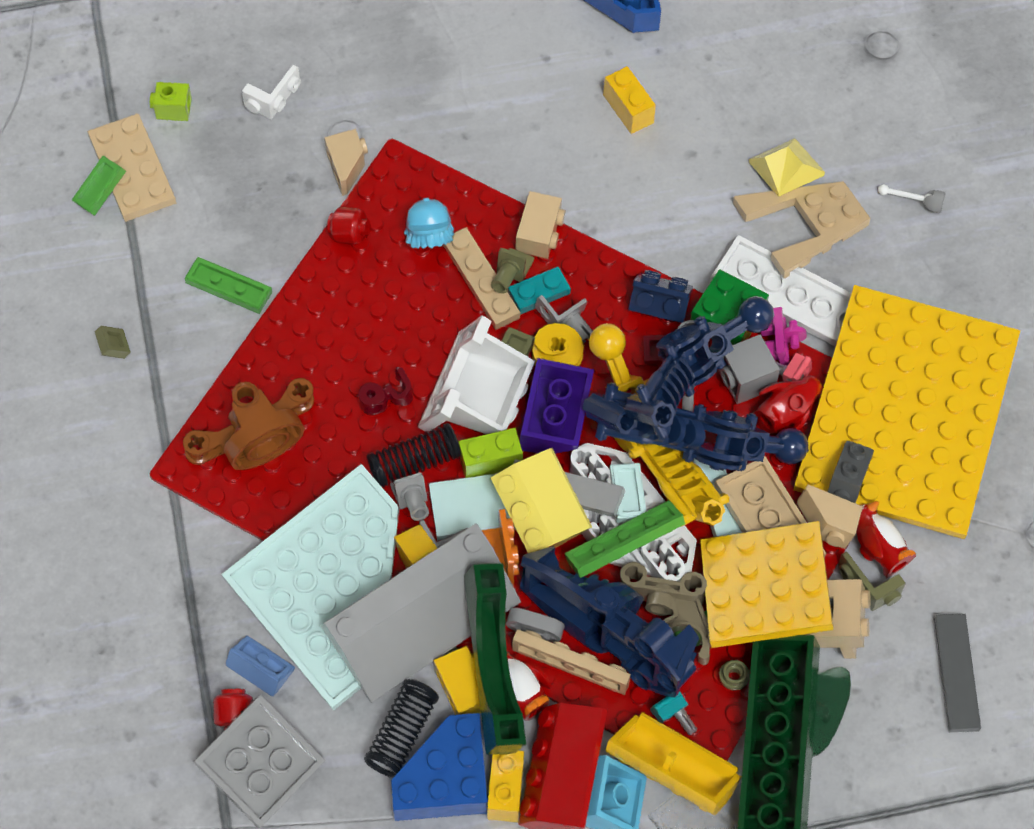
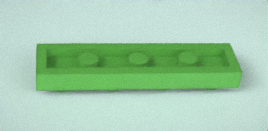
M668 500L565 553L567 562L581 578L685 524L684 517L672 502Z

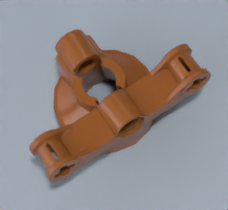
M304 378L294 379L290 382L280 401L271 405L262 390L258 389L254 384L250 382L239 383L232 392L233 410L228 416L232 425L219 432L194 430L186 434L183 446L187 460L194 465H201L225 453L235 470H247L263 465L282 455L303 436L305 427L298 416L309 411L314 405L312 384ZM244 396L253 398V401L247 404L241 403L239 400ZM198 445V447H199V448H202V449L197 450V449H196L195 447H193V446Z

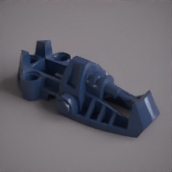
M554 546L524 554L521 561L523 574L520 589L544 613L561 621L565 625L564 630L590 650L601 654L609 651L621 660V666L631 674V679L640 688L675 698L678 695L682 685L696 671L693 661L697 654L694 652L699 637L690 624L676 637L671 627L659 618H653L648 624L636 615L643 603V596L625 583H609L608 579L599 581V575L593 574L589 578L585 576L580 578L577 573L573 575L561 569L555 555Z

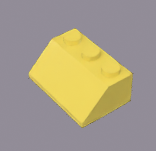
M552 448L517 462L491 477L528 553L552 546L556 548L592 528Z

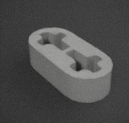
M511 608L506 621L507 627L514 631H517V629L524 632L530 630L538 633L542 639L550 642H559L565 625L557 619L521 608Z

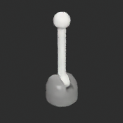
M885 184L880 185L878 188V192L881 195L892 194L924 202L928 210L941 213L945 198L944 191L932 190L923 196L891 189Z

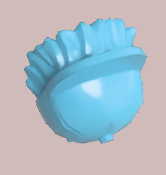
M423 198V200L414 203L408 210L407 228L404 231V234L407 235L406 244H410L412 248L417 249L420 247L424 249L427 246L432 249L434 246L440 247L453 241L454 227L451 224L447 207L440 201Z

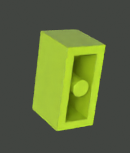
M516 428L459 441L460 461L465 478L498 474L513 465L515 460H523V452Z

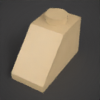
M356 129L324 137L326 154L342 196L347 195L365 166L364 154L368 153L365 139H359Z
M809 484L797 500V505L808 522L819 521L822 540L835 547L844 549L855 536L863 506Z

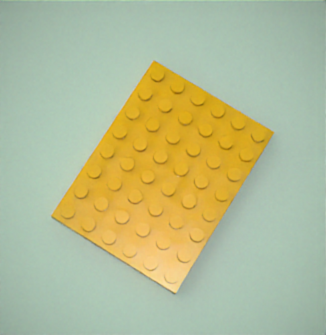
M854 285L808 438L809 451L801 462L794 491L802 493L809 484L828 492L846 441H851L874 450L856 504H869L879 501L877 512L881 516L965 539L1021 330Z

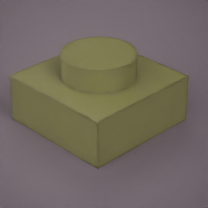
M100 326L95 331L103 356L125 359L131 353L123 329Z
M509 327L502 342L528 357L535 337Z

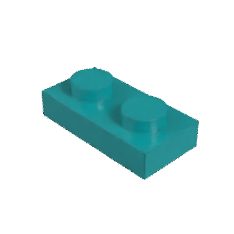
M558 266L509 286L508 294L521 315L535 309L539 296L542 295L550 303L571 294V288Z

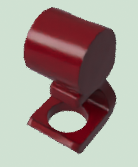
M396 367L395 372L396 379L401 384L403 392H397L390 383L385 385L386 388L371 382L364 384L360 388L358 396L364 413L376 415L384 412L390 399L396 405L406 406L413 400L412 386L402 367Z

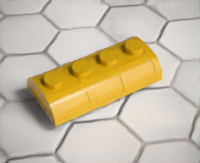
M643 712L640 714V717L635 715L608 740L606 752L616 757L621 763L633 767L643 773L648 779L662 784L674 794L684 797L697 805L701 810L709 812L714 816L729 801L742 777L737 774L738 767Z

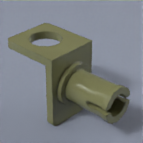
M500 248L497 275L492 281L491 287L498 293H507L513 280L522 282L534 262V257L512 248L508 250Z

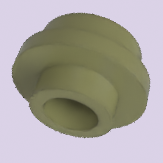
M730 660L722 665L719 679L727 689L740 690L749 682L750 672L743 662ZM735 672L740 678L732 680L729 674Z

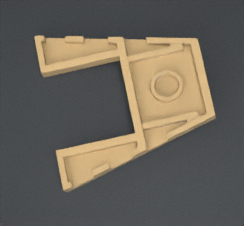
M844 181L799 187L779 197L774 191L738 195L734 196L733 205L745 222L795 206L816 235L814 238L771 253V261L784 279L790 276L792 270L797 267L803 268L811 263V258L819 253L825 254L831 250L833 244L840 240L844 242L869 226L870 223L869 215Z

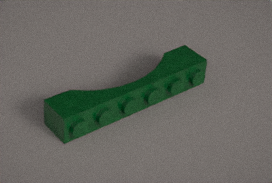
M503 563L473 564L464 575L485 751L486 755L517 753L526 745L523 713L514 693L507 658L505 632L507 591Z

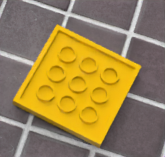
M819 521L700 539L703 573L707 581L705 595L709 639L712 648L834 630Z

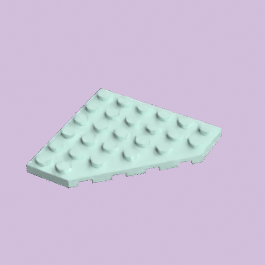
M362 464L222 573L223 578L333 711L360 690L361 687L321 626L392 579L396 544L394 537L397 535L399 507Z

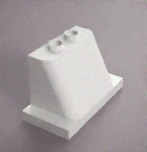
M482 315L459 331L418 428L429 432L431 429L448 421L484 434L507 430L509 423H512L518 414L519 409L516 406L519 399L527 392L529 385L526 382L535 361L488 334L487 331L492 321Z

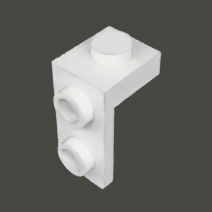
M292 65L271 94L247 83L242 90L244 106L254 114L259 113L272 119L277 112L283 110L292 92L295 93L301 83L299 68Z

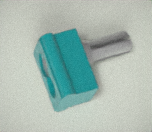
M680 691L675 698L667 696L650 709L651 713L660 723H664L672 716H675L688 735H692L697 731V727L684 709L688 703Z

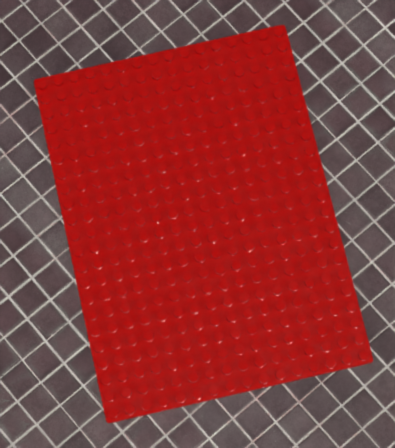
M389 139L340 206L362 209L366 214V218L371 223L369 235L365 236L359 244L336 242L332 235L328 233L327 226L324 228L152 468L150 478L163 487L264 541L359 465L362 464L372 475L367 460L368 453L373 452L376 455V450L382 452L383 447L388 450L389 445L394 447L395 443L400 445L402 440L406 442L407 438L412 440L413 436L418 437L420 433L424 435L425 431L418 428V425L459 331L482 315L488 318L443 245L440 247L434 246L432 249L428 246L424 249L421 247L417 249L412 248L410 244H406L407 235L404 234V231L407 228L408 210L414 203L423 200V198L440 201L447 207L451 224L454 227L453 233L467 227L497 275L500 248L516 250V235L525 204L395 139ZM564 223L562 226L558 225L556 233H559L556 249L550 250L548 259L533 256L534 262L524 280L559 266L571 288V294L550 302L551 307L560 316L585 298L588 302L584 311L580 313L581 317L592 330L606 323L614 324L620 328L626 340L622 357L629 374L640 376L643 381L649 379L653 372L658 370L659 366L645 364L643 336L669 334L678 329L682 323L628 310L634 288L632 285L639 273L644 274L645 270L658 272L661 274L660 278L671 280L672 277ZM513 280L510 286L519 283V281ZM694 288L690 295L684 322L691 319L692 310L703 295L702 292ZM535 308L521 314L519 319L495 330L491 323L487 333L502 341L510 327L535 337L539 329L548 325V323ZM752 332L748 339L760 335L761 332ZM775 335L762 336L764 341L775 340ZM585 339L586 342L583 343V360L579 367L594 369L589 397L592 393L605 394L607 383H614L606 361L599 359L590 350L589 340ZM712 339L708 341V348L712 345ZM788 342L790 362L796 353L810 357L812 369L808 376L813 375L817 377L822 384V390L810 409L809 417L800 429L808 440L832 357L802 342H799L798 349H792L791 343ZM531 349V351H530V353H529V355H528V357L531 358V359H532V349ZM535 364L526 382L529 385L527 392L519 399L516 406L519 409L518 414L513 422L509 423L507 428H516L519 441ZM396 367H402L411 382L413 394L411 403L406 406L396 405L390 399L384 412L376 415L364 413L358 396L360 388L370 382L376 383L382 388H386L385 385L390 383L397 392H403L404 390L396 379L395 372ZM717 369V372L711 378L695 386L693 412L695 405L702 404L707 408L706 411L723 412V410H730L738 413L737 416L746 418L747 414L754 413L770 396L771 392L736 404ZM779 374L777 382L783 381L781 374ZM304 378L312 384L314 405L309 411L298 416L305 427L303 436L282 455L270 462L247 470H235L225 453L201 465H194L187 460L183 446L186 434L194 430L219 432L232 425L228 416L233 410L232 392L239 383L250 382L254 384L258 389L262 390L271 405L280 401L290 382L294 379ZM629 388L626 392L632 394L631 389ZM244 396L239 401L247 404L253 401V398ZM682 399L678 405L680 409H682ZM585 412L579 446L590 443L626 452L620 447L614 437L607 436L606 440H597L598 438H595L598 423L588 418ZM448 421L439 425L443 429L444 424H450L458 443L461 440L486 435ZM757 421L756 427L763 430L760 426V423ZM793 424L789 425L786 428H792ZM440 429L439 434L447 450L449 462L445 461L438 438L434 432L433 436L442 455L443 465L439 463L431 438L428 434L427 439L436 458L437 467H434L426 443L421 437L422 445L431 464V469L427 468L420 446L415 439L416 448L425 467L423 472L416 459L414 448L409 442V447L418 466L419 473H422L428 499V501H425V504L429 509V514L422 520L425 521L436 542L441 540L437 541L429 483L465 478L460 458L452 460ZM705 430V441L715 443L717 434ZM776 432V433H774V434H771V433H770L769 436H776V434H777L778 432ZM403 444V450L409 461L413 474H416L411 464L408 451ZM198 445L193 446V447H195L197 450L202 449V448H199ZM397 447V452L405 469L406 475L410 476L404 464L401 451ZM391 449V455L398 469L400 478H403L396 460V456ZM522 450L523 460L538 454ZM573 450L555 454L564 472L570 473V457ZM385 452L386 461L390 467V470L395 481L397 480L396 476L392 469L390 459L387 453ZM378 453L381 466L388 480V486L385 485L382 488L397 504L384 461ZM765 453L764 456L803 515L797 505L801 492L794 491L802 460L799 463L789 465L780 462L774 453ZM597 454L610 470L612 459L608 455ZM640 456L635 459L631 458L634 463H640L641 472L662 498L668 501L661 491L656 477ZM726 469L727 474H730V473L736 471V470H727V469ZM408 507L399 509L397 535L419 525V521L411 518ZM694 520L685 525L697 540L692 572H697L704 576L700 539L713 538L714 536L709 524ZM514 530V545H517L519 556V575H514L513 587L521 603L513 608H521L548 616L520 589L523 574L521 561L524 554L528 552L517 530ZM582 533L555 548V555L560 568L573 575L576 572L568 564L565 553L587 542ZM822 540L823 549L827 553L825 556L827 580H829L839 563L841 554L846 551L847 547L845 549L835 547ZM677 541L674 544H672L671 547L675 550V552L679 555V557L683 560L685 564L687 563L688 554L686 557H684L678 552L676 547L680 544ZM396 544L392 578L406 569ZM609 563L585 575V577L589 578L593 574L599 575V581L608 579L609 583L620 582L622 567ZM630 579L631 582H637L636 579ZM706 597L704 603L702 604V608L704 611H707ZM643 601L636 614L648 624L653 618L665 620L671 616H660L648 612L645 608L646 601ZM510 610L505 613L507 651L515 659L539 668L548 677L552 686L551 689L546 688L541 683L540 685L550 700L555 703L583 705L608 710L604 730L614 735L635 715L640 717L642 712L657 720L650 709L667 696L640 688L633 682L631 677L625 695L513 651V638L516 631L506 625ZM563 631L559 642L567 645L571 651L579 654H591L599 662L606 665L616 664L621 666L622 661L609 651L602 654L596 653L579 642L567 631ZM471 636L455 647L460 649L467 646L472 655ZM753 642L715 648L710 647L709 663L706 665L698 662V654L702 646H696L694 652L697 655L693 661L696 671L682 685L680 692L688 703L684 709L697 727V731L692 735H688L675 716H672L662 724L728 761L746 729L749 682L740 690H730L721 683L719 672L722 665L730 660L743 662L750 672ZM735 672L729 674L732 680L740 678Z

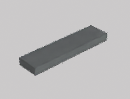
M966 614L936 615L934 621L949 733L979 732L981 722Z

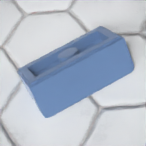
M248 635L230 649L226 660L228 668L270 696H274L295 670L293 665Z

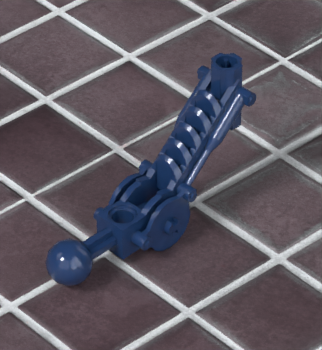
M754 296L746 299L739 307L738 316L724 325L713 322L707 323L704 316H699L694 321V325L676 329L660 339L656 347L662 364L657 371L653 372L645 385L640 384L635 389L637 394L635 393L627 398V404L624 408L627 417L652 425L658 439H665L669 435L666 427L673 424V416L676 414L681 399L684 396L691 397L695 393V386L711 378L717 372V369L724 368L726 363L723 357L734 350L730 340L747 330L758 333L770 327L774 319L773 306L766 299ZM712 337V345L708 348V341Z
M613 382L607 383L605 394L592 393L589 398L584 400L583 410H585L587 417L598 423L595 438H598L597 440L603 441L607 439V436L639 444H655L683 451L682 459H685V462H693L696 459L699 462L710 465L709 468L718 471H724V469L745 471L747 461L763 462L765 453H774L780 462L792 465L803 460L809 451L808 440L805 434L798 429L786 428L778 432L776 436H769L770 433L756 427L758 421L756 414L750 413L744 418L737 416L738 413L730 410H723V412L706 411L707 408L702 404L695 405L694 412L677 408L676 414L673 416V424L666 427L669 435L665 439H658L652 425L627 417L624 408L627 404V398L633 394L619 391V386ZM705 430L717 434L715 443L705 441Z

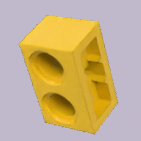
M524 751L492 755L487 820L519 821Z

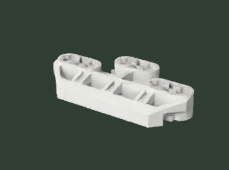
M585 443L572 451L570 473L611 483L610 470L597 454L608 455L612 459L611 465L634 462L626 452ZM641 472L647 512L666 501ZM583 509L589 522H592L590 523L592 528L583 532L582 535L588 542L598 537L599 534L602 535L625 522L617 523L616 517ZM685 525L680 526L645 546L614 560L610 564L623 567L627 563L637 562L645 567L647 575L651 577L680 582L686 573L692 572L697 540ZM677 541L680 544L676 547L678 552L684 557H686L688 554L687 563L685 564L683 560L679 557V555L675 552V550L671 547V545Z

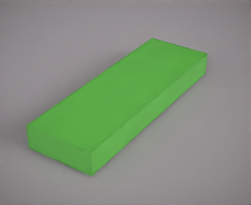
M197 257L184 278L185 283L258 314L261 313L273 292L270 286L200 257Z

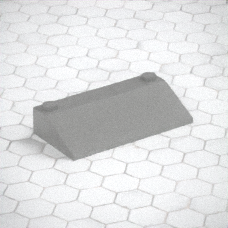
M477 523L321 626L371 703L471 636L464 575L473 564L501 563ZM504 570L507 591L506 613L521 603V600Z

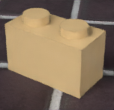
M529 191L516 235L517 251L548 259L550 250L557 247L559 233H556L557 226H562L566 210L561 209L562 198Z

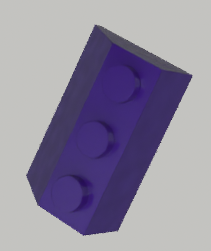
M537 358L520 435L522 450L540 453L552 448L556 454L578 449L585 417L583 404L584 400L589 397L594 369Z

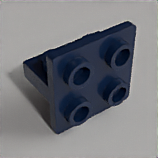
M645 270L644 274L639 273L633 281L632 286L634 288L628 310L683 323L694 286L688 285V280L679 277H672L671 280L660 278V273Z

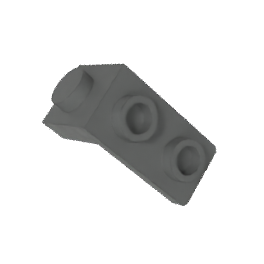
M846 441L832 476L828 493L856 503L874 450L861 444Z

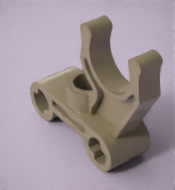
M630 562L625 564L620 572V582L627 584L643 596V601H646L645 608L648 612L660 616L671 615L663 621L671 627L674 633L684 630L690 624L697 633L702 646L698 654V662L702 665L708 664L711 644L708 621L702 608L707 587L705 577L697 572H689L679 582L649 577L645 567L640 563ZM630 579H636L637 582H631Z

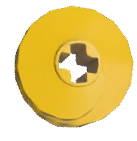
M554 323L542 327L537 332L533 343L532 359L535 361V367L537 358L580 366L584 350L582 338L575 329L566 324Z

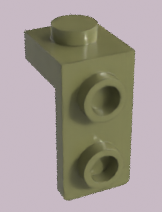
M846 551L841 554L838 563V570L844 580L862 579L865 590H870V610L872 612L884 604L891 606L901 599V593L906 583L899 574L874 588L849 553Z

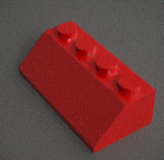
M557 703L543 707L538 718L539 728L536 741L532 747L533 757L530 770L526 775L527 785L524 799L520 804L518 825L528 829H585L608 710L567 703Z

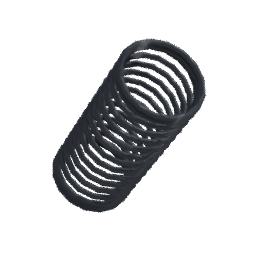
M444 424L443 429L439 426L437 430L431 429L430 433L425 431L424 435L420 433L418 437L413 436L412 440L410 438H407L406 442L402 440L400 445L398 443H395L394 447L389 445L388 450L383 447L382 452L376 450V455L373 452L368 453L367 460L374 479L381 487L388 486L387 477L379 460V453L384 461L391 483L394 484V478L386 461L385 452L390 459L396 479H400L398 469L391 455V449L396 456L403 478L407 477L398 455L397 447L401 451L408 474L413 475L403 450V444L408 451L415 473H419L418 466L409 447V442L414 448L420 469L424 472L425 467L416 448L415 439L420 446L427 468L431 469L421 437L426 443L434 467H437V461L428 442L427 434L431 438L439 463L443 465L442 455L434 440L433 432L438 438L445 461L449 462V456L440 437L439 429L443 433L452 460L461 458L460 446L450 424Z
M414 679L404 680L403 686L400 687L401 692L397 693L398 698L394 699L395 704L391 705L392 710L388 711V716L385 717V722L382 723L379 734L375 735L376 740L372 741L373 746L369 747L370 752H367L364 757V761L369 767L385 776L394 778L403 768L401 764L406 763L405 758L409 757L408 752L412 751L411 746L415 745L414 740L419 739L417 734L422 733L420 728L425 727L423 722L428 721L426 716L431 715L429 710L434 709L432 704H436L439 699V695L435 690ZM407 695L416 697L417 699L427 703L430 707L423 706L422 704L409 698ZM404 701L413 703L414 705L424 709L427 713L420 712L419 710L406 704ZM401 707H405L407 709L412 710L413 712L421 715L424 719H420L406 712ZM398 713H402L404 715L411 717L412 719H415L421 725H417L403 718ZM395 719H399V720H401V721H404V722H406V723L412 725V726L415 727L418 731H414V730H412V729H409L408 727L402 725L401 723H399V722L396 721ZM392 725H396L409 731L415 737H411L409 735L404 734ZM389 731H392V732H395V733H397V734H400V735L404 736L405 738H407L408 740H410L412 743H408V742H406V741L401 740L400 738L396 737L395 735H393V734L390 733ZM386 737L392 738V739H394V740H396V741H398V742L404 744V745L407 746L409 749H405V748H403V747L398 746L397 744L391 742V741H390L389 739H387ZM383 743H386L399 749L406 755H402L400 753L393 751L392 749L385 746ZM380 749L396 755L402 761L390 757L389 755L382 752ZM373 760L378 761V762H380V763L386 765L387 767H389L390 769H392L394 772L389 771V770H387V769H385V768H382L381 766H379L378 764H376Z

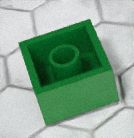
M719 269L693 308L690 320L695 321L697 317L704 316L707 323L713 322L724 325L738 316L739 307L746 299L758 296L768 301L769 294ZM748 330L730 340L731 344L734 345L747 340L752 332Z

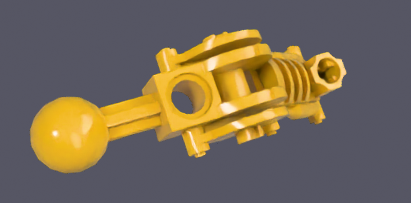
M606 323L599 325L591 332L589 338L590 350L596 357L606 361L614 383L619 386V391L626 392L630 388L632 394H637L635 390L640 384L645 385L649 379L643 381L642 377L629 374L622 357L626 345L624 333L614 324ZM615 438L620 447L628 452L630 458L635 459L640 456L656 477L660 489L666 498L682 513L685 521L684 525L696 520L714 526L722 521V515L725 512L723 505L729 503L728 494H719L697 464L685 462V459H682L683 451L655 444H639Z

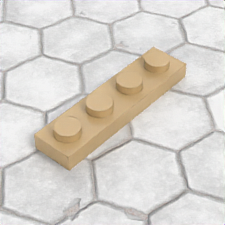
M467 227L455 232L454 236H452L453 241L447 243V245L443 244L488 319L492 321L491 323L495 330L519 319L520 311L508 292L498 293L491 287L496 273Z
M517 629L515 633L513 651L625 695L630 683L631 674L626 673L627 671L623 667L616 664L606 665L599 662L591 654L576 653L571 651L567 645L557 641L553 643L546 641L538 633L530 630L524 632Z

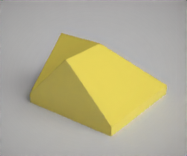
M795 138L749 159L751 166L778 197L825 176V171Z

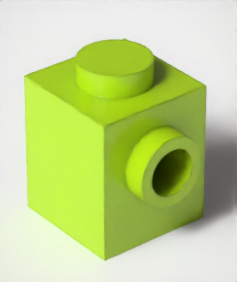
M157 82L155 92L150 94V108L154 109L156 119L189 121L192 102L189 84Z

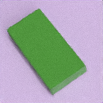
M102 156L72 198V201L95 216L126 170L105 156Z

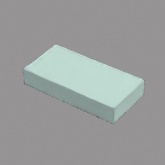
M640 463L610 465L611 484L622 486L625 489L624 497L616 515V522H627L646 512Z

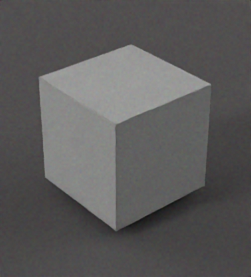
M761 334L732 345L734 350L723 357L726 365L724 368L718 369L725 386L729 389L736 404L759 396V392L764 387L778 380L780 368Z

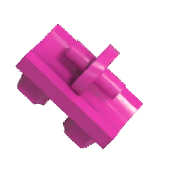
M782 307L773 308L774 319L767 330L761 331L762 336L775 335V340L765 341L775 360L779 359L780 364L789 365L788 342L791 343L792 349H798L799 342L807 338L805 328L798 326L796 320L789 321V327H787L786 317H783Z

